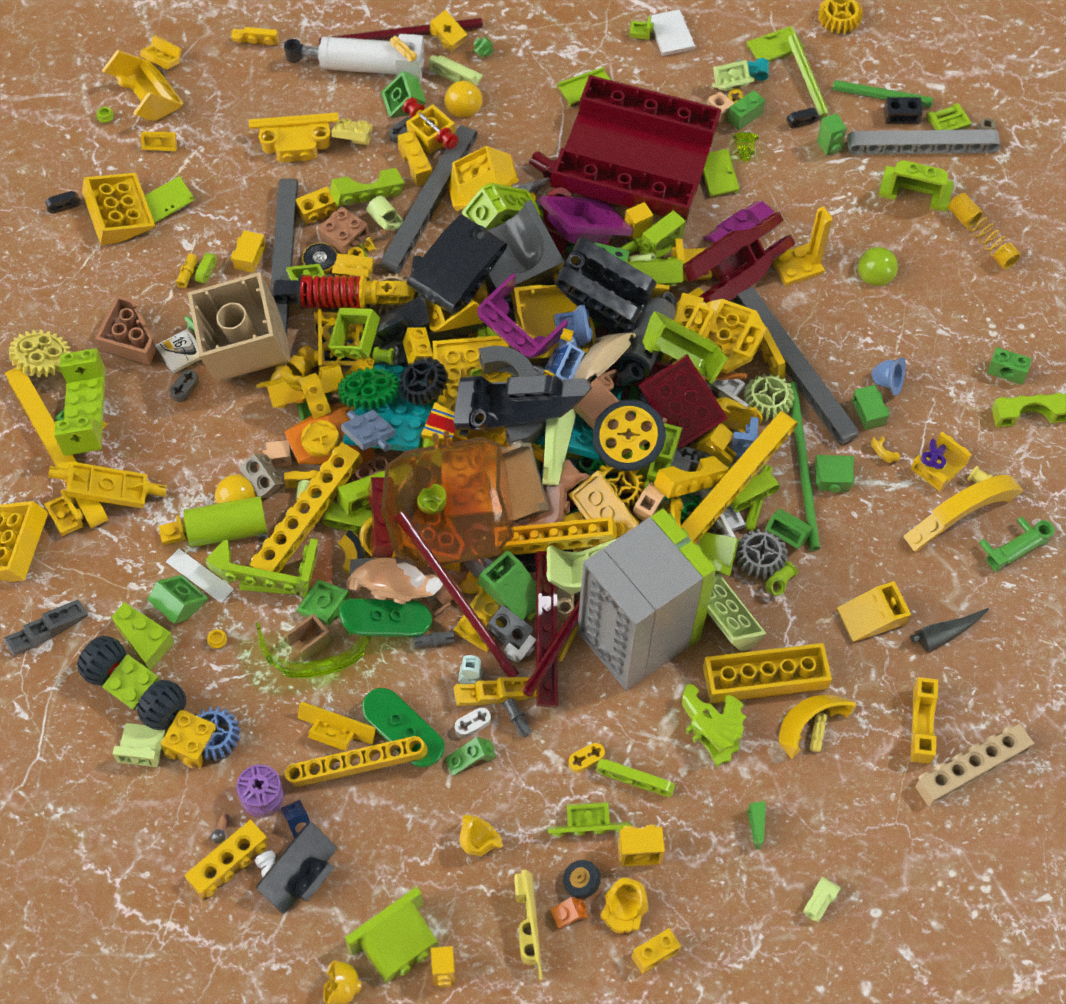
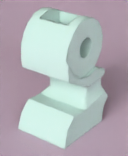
M472 655L463 657L458 682L461 684H475L477 681H482L483 669L480 668V658Z

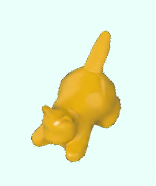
M280 364L275 367L270 381L284 378L289 384L301 387L298 379L303 377L295 376L288 366ZM270 381L260 382L256 385V388L267 387L266 382Z

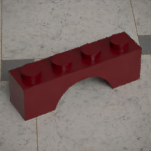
M371 477L368 486L369 506L372 509V558H392L395 549L391 478Z

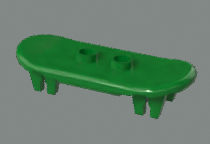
M350 598L345 600L339 608L340 621L347 629L348 635L419 637L425 634L432 624L430 610L427 606L415 600L406 601V604L394 602V600Z
M377 688L368 692L362 702L363 716L387 742L417 736L426 744L428 748L426 756L420 760L411 761L410 763L413 766L420 768L429 767L442 758L445 751L443 738L401 697L387 688ZM421 744L414 745L412 752L419 751Z

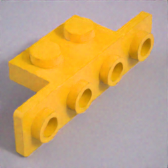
M305 702L299 704L297 718L313 724L309 730L308 738L344 751L347 750L353 738L371 745L373 744L376 733L375 727Z

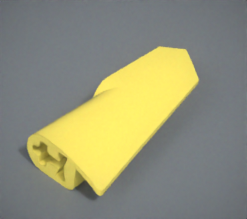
M522 870V874L514 875L516 902L526 903L527 920H524L519 925L520 956L525 964L538 966L539 980H543L534 881L529 871ZM531 928L532 934L526 935L523 933V930ZM527 949H533L535 951V955L527 956L525 954V951Z

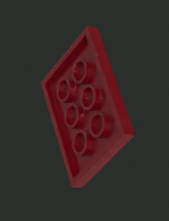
M688 354L639 384L640 389L651 406L659 413L662 419H667L666 424L682 428L677 445L679 449L728 419Z

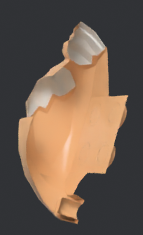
M374 558L358 567L347 580V589L359 591L362 585L371 590V594L375 595L374 598L386 600V597L393 598L396 603L406 604V601L410 602V599L434 595L443 584L435 574L424 575L416 566L405 562L396 564L395 558Z

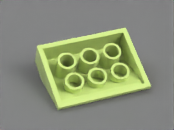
M715 574L707 609L708 614L731 644L740 651L753 649L767 633L720 574Z

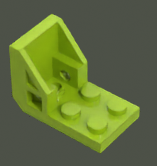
M489 183L483 186L462 211L463 215L475 223L484 226L486 230L495 228L510 220L523 208L524 203L530 200L540 218L544 216L528 190L496 183Z

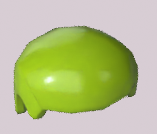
M433 484L429 489L423 488L417 497V506L425 514H438L446 507V491L440 485Z

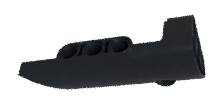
M541 375L507 378V382H489L482 376H464L459 381L454 426L459 431L482 430L489 432L494 428L561 418L575 407L592 387L585 378L560 380L555 376Z

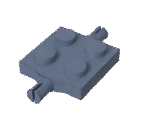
M353 410L348 411L347 417L351 420L341 424V430L362 450L373 446H380L385 452L390 449V445L386 440L395 436V429L374 410L361 416H357Z

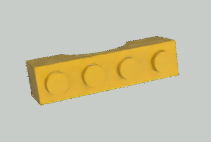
M338 362L320 367L318 378L324 393H338V383H341V378H343ZM284 378L266 382L273 408L281 409L287 407L289 403L295 402L299 404L306 401L302 388L289 384Z
M715 456L700 459L696 472L683 471L674 466L659 469L654 486L669 499L714 487L729 469Z
M918 677L913 686L910 762L931 764L936 756L934 715L938 699V679Z

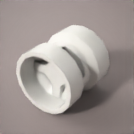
M270 850L260 854L255 859L257 867L262 870V877L276 862V855L274 851Z

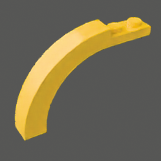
M998 475L982 480L932 510L933 513L903 537L911 548L917 552L969 513L994 502L1006 501L1009 503L1024 490L1010 475Z

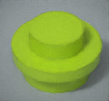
M101 107L98 109L96 117L99 122L108 123L113 120L114 114L110 108Z

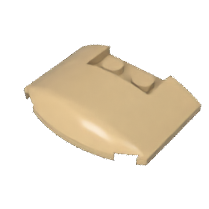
M634 332L608 334L595 339L597 343L591 346L586 355L582 357L573 379L585 378L587 381H590L592 379L591 376L599 377L631 345L629 338H635L636 334Z

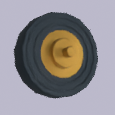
M577 860L571 863L563 875L565 890L571 896L578 899L592 896L598 890L601 883V875L598 868L587 860Z

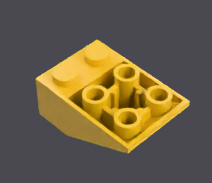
M895 581L877 586L837 607L852 642L907 625L911 617V613Z

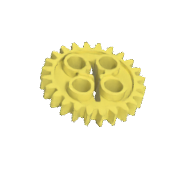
M32 330V334L25 331V336L19 334V337L14 338V341L10 343L9 355L12 365H17V370L23 369L24 374L30 372V376L36 373L38 377L41 374L48 377V373H51L55 376V371L61 373L59 368L60 354L71 353L70 346H67V341L63 342V337L57 338V333L50 335V331L45 334L42 330L39 333Z

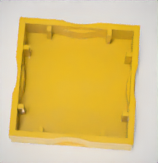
M556 285L516 287L512 291L516 324L532 339L537 336L547 337L556 329L553 317L555 314L573 312L578 308ZM590 316L588 324L589 327H591L592 329V338L591 341L581 349L585 352L584 355H586L591 346L597 343V341L595 340L596 334L594 324ZM558 342L547 353L528 359L530 363L547 362L554 348L559 346Z

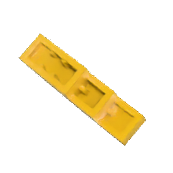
M499 677L497 681H477L475 684H456L454 686L457 706L504 703L510 698H515L516 701L536 698V690L531 697L522 693L530 677Z

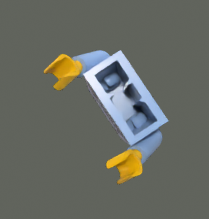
M563 328L560 339L565 340L566 343L554 348L546 363L543 375L555 376L560 380L573 379L585 353L577 348L573 337L574 331Z

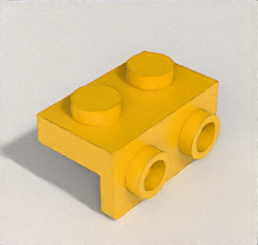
M153 36L151 45L142 49L140 56L160 65L163 69H170L180 64L182 49L158 36Z
M65 489L61 490L62 496L44 504L45 509L62 537L82 528L81 519H84L81 510L74 507V498L65 496Z

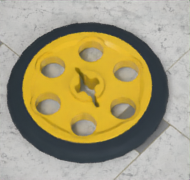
M622 400L607 407L597 418L592 433L593 445L600 459L608 466L622 471H636L645 468L660 455L666 439L665 425L659 413L650 405L637 400ZM628 412L636 414V418L633 421L625 419ZM612 420H616L619 423L618 427L614 430L608 428V423ZM644 422L652 424L650 431L645 432L641 429ZM628 431H631V433L634 435L630 437V440H627L626 436H623L624 434H628ZM609 439H614L617 441V445L610 449L607 448L606 442ZM643 441L650 443V448L646 451L639 448L640 443ZM626 449L633 452L632 457L629 459L622 457V452Z

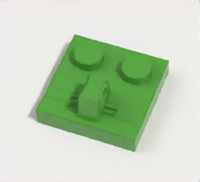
M317 580L298 607L297 612L299 615L307 618L314 613L322 623L330 626L336 617L339 618L340 605L349 599L351 594L346 589Z

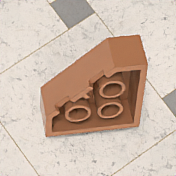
M117 295L95 337L98 351L150 365L157 351L154 339L135 301Z

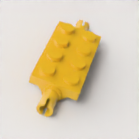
M71 461L67 469L50 466L48 478L61 479L67 482L65 496L142 509L145 505V497L148 494L165 497L167 485L150 483L147 480L148 474Z

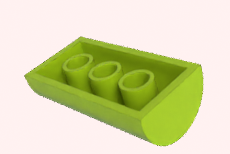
M261 496L183 510L190 548L220 543L226 539L232 541L268 534Z

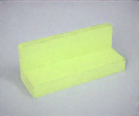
M432 55L429 58L430 71L453 82L464 80L477 85L482 79V74L442 55L439 57Z

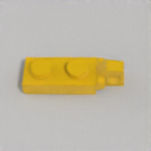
M244 27L242 30L233 29L231 36L232 41L239 43L249 42L251 44L259 43L271 46L279 45L280 41L277 30Z

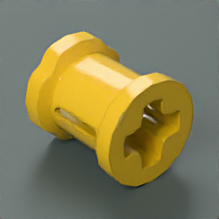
M733 88L729 91L728 98L733 103H736L743 98V92L739 88ZM738 92L739 99L733 100L732 93L736 94Z

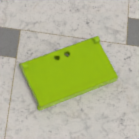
M792 26L747 41V47L750 48L756 60L765 58L770 63L793 54L788 42V36L796 33ZM799 40V42H800V44H801V46H802V49H803V51H804L805 45H802L801 41Z
M604 67L557 83L558 89L567 100L569 107L580 102L589 75L611 80L604 71Z
M728 149L709 152L703 170V177L709 197L734 192L738 194L740 188Z
M180 176L145 195L154 223L195 201Z

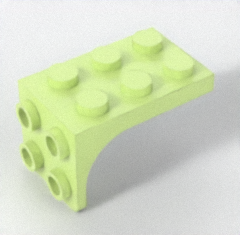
M616 539L579 552H567L553 545L548 546L546 556V575L548 581L571 595L581 592L583 561Z

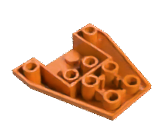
M343 402L331 404L329 407L332 413L316 419L311 415L284 432L298 464L322 465L331 457V454L317 457L307 453L301 441L303 429L310 423L313 424L320 420L328 421L335 425L339 432V446L343 442L345 434L341 430V424L351 420L347 417V413L350 410L354 411V406L348 408V405L343 404ZM348 445L361 454L363 458L361 464L375 457L374 447L362 450L359 446ZM339 463V464H337V465H338V466H343L344 463Z

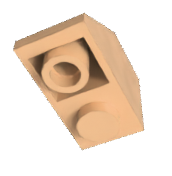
M650 482L645 488L632 512V515L643 521L655 514L665 497L654 486L653 482Z

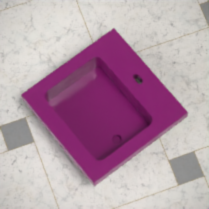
M540 196L539 203L548 212L547 219L570 242L576 243L579 238H585L592 243L608 244L611 235H632L633 229L606 202L595 198Z

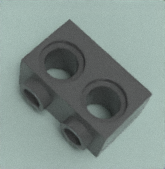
M503 605L485 626L491 636L502 641L505 647L510 643L517 649L523 645L534 630V628ZM496 621H501L504 627H499ZM512 633H517L520 637V640L515 639L512 636Z

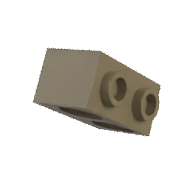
M254 454L239 467L245 478L252 484L256 494L261 496V498L271 497L285 484L281 479V474L274 469L271 459L265 454Z

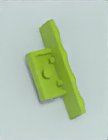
M608 802L566 804L567 825L547 826V832L552 833L554 837L564 836L565 832H573V835H585V831H593L594 834H605L606 830H614L615 833H619L620 829L632 825L630 821L610 823Z

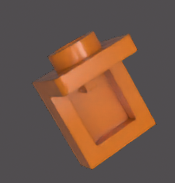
M570 897L550 909L558 929H563L579 919L585 920L588 918L586 913L587 907L578 898Z

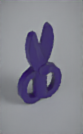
M933 438L929 444L930 452H924L921 461L926 466L942 469L946 465V459L943 457L946 446L941 444L937 449L936 440Z

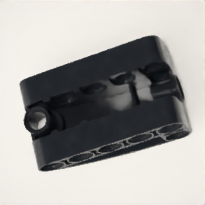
M460 214L445 229L417 264L407 280V285L453 316L470 303L505 252L508 244L486 230L484 226ZM484 232V236L482 238H476L478 233Z
M579 238L558 274L555 285L576 306L585 305L590 317L617 334L630 333L634 329L643 312L644 305L656 287V281L591 241Z

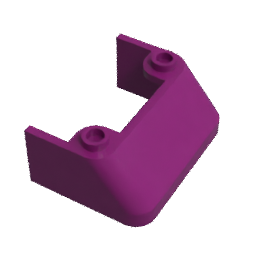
M512 273L479 305L478 317L514 350L523 354L527 359H531L547 353L560 340L563 328L567 329L568 321L565 319L547 337L537 336L532 339L507 316L509 305L503 299L515 288L516 275Z

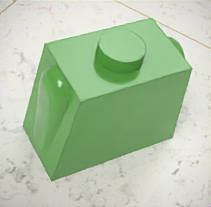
M816 455L814 469L818 491H830L833 493L840 491L849 492L850 488L854 486V456Z

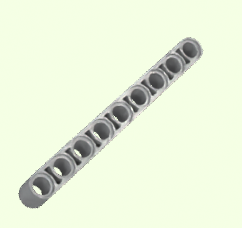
M996 130L854 131L847 135L849 153L854 155L994 153L1001 148L999 133Z

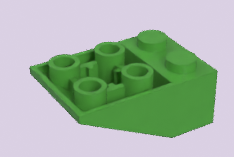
M506 550L480 574L477 584L500 606H505L520 619L524 620L536 609V582L523 564L509 550Z

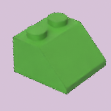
M402 71L381 91L390 118L410 115V113L407 114L403 111V104L407 99L415 98L418 104H426L418 77Z
M178 575L157 581L147 600L153 604L155 609L161 611L169 621L175 624L188 620L209 598L183 575Z

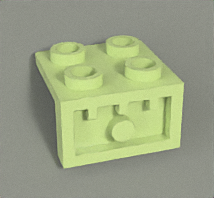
M126 723L120 747L114 746L113 756L117 763L158 767L162 750L160 744L165 737L166 729L154 730L145 725Z

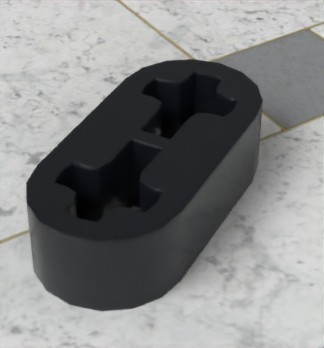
M808 108L789 114L786 121L790 128H798L817 122L819 114L815 108Z
M75 191L55 195L45 201L46 208L50 213L69 210L80 204L79 196Z

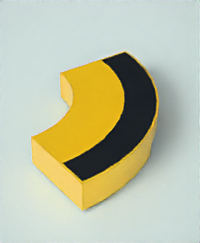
M348 529L338 542V546L344 551L346 556L342 570L350 575V560L365 559V550L360 543L359 537Z

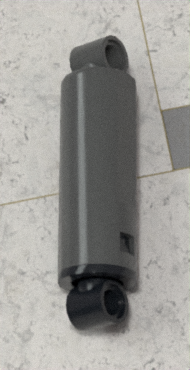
M665 292L646 302L643 312L632 333L636 334V337L629 338L631 345L620 356L617 363V379L622 386L629 387L636 382L645 380L649 376L659 352L654 351L652 353L646 350L642 341L654 311L674 320L677 302L672 293Z

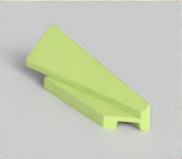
M573 408L561 418L546 420L542 485H559L576 417V411Z

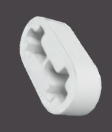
M478 708L459 718L455 723L456 735L460 738H467L486 728L491 721L490 712L485 708ZM478 715L486 716L485 721L478 720ZM460 725L468 726L467 731L461 729Z

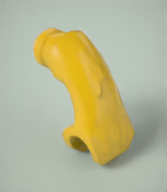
M875 437L872 438L871 447L881 459L887 463L900 460L898 452L893 453L884 449V437H880L879 441Z

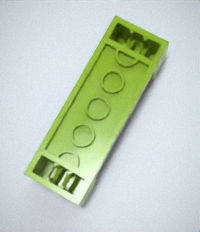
M98 349L60 354L59 368L66 381L64 420L55 421L54 436L64 456L102 450L106 368Z

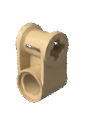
M557 586V619L565 623L574 609L575 594L571 595ZM562 609H567V610H569V611L563 612V611H561V610H562Z

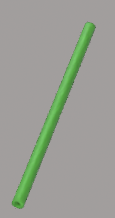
M790 382L791 389L794 391L791 413L792 418L798 422L794 434L807 524L813 527L809 535L810 549L817 551L820 549L798 388L796 382Z

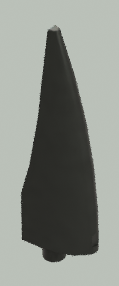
M989 608L962 618L931 624L916 630V634L910 636L912 643L919 641L926 652H930L965 632Z

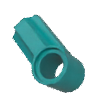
M759 58L755 62L747 61L749 76H754L758 81L768 79L769 61L767 59Z

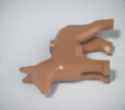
M570 460L564 461L559 485H543L549 511L525 519L529 521L527 524L516 523V527L564 522L566 513L570 511L567 492L580 481L588 479L590 475L586 473L580 474Z

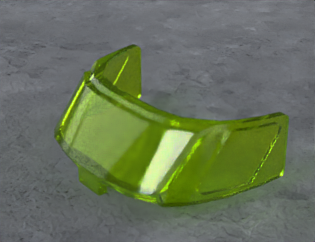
M256 623L259 639H257L258 645L270 665H274L284 676L291 678H314L341 671L363 657L368 641L371 640V636L360 635L350 649L340 654L309 662L291 663L277 657L272 652L263 637L260 623Z

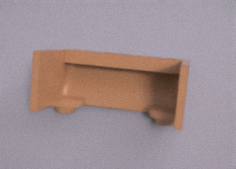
M617 369L596 377L590 383L592 389L573 407L592 429L599 415L613 403L619 402L610 392L614 387L612 380L618 372ZM628 412L625 416L627 421H633L636 418L631 412ZM663 418V422L666 423L667 419ZM612 420L608 423V428L614 430L618 427L619 423L616 420ZM644 422L641 426V429L645 432L650 431L652 428V424L649 422ZM628 431V434H624L623 436H626L627 440H630V437L634 435L631 433V431ZM609 439L606 442L611 448L617 445V441L614 439ZM643 441V442H641V443H640V447H642V446L648 444L649 442H648V441ZM626 449L622 452V454H627L631 452V450Z

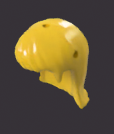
M727 397L717 398L718 403L728 417L722 424L729 429L745 433V426L750 424L751 417L757 418V407L748 408Z

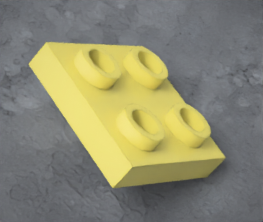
M343 118L332 129L331 137L350 139L353 144L368 146L370 135L373 131V124H368L367 121L354 122L351 119Z

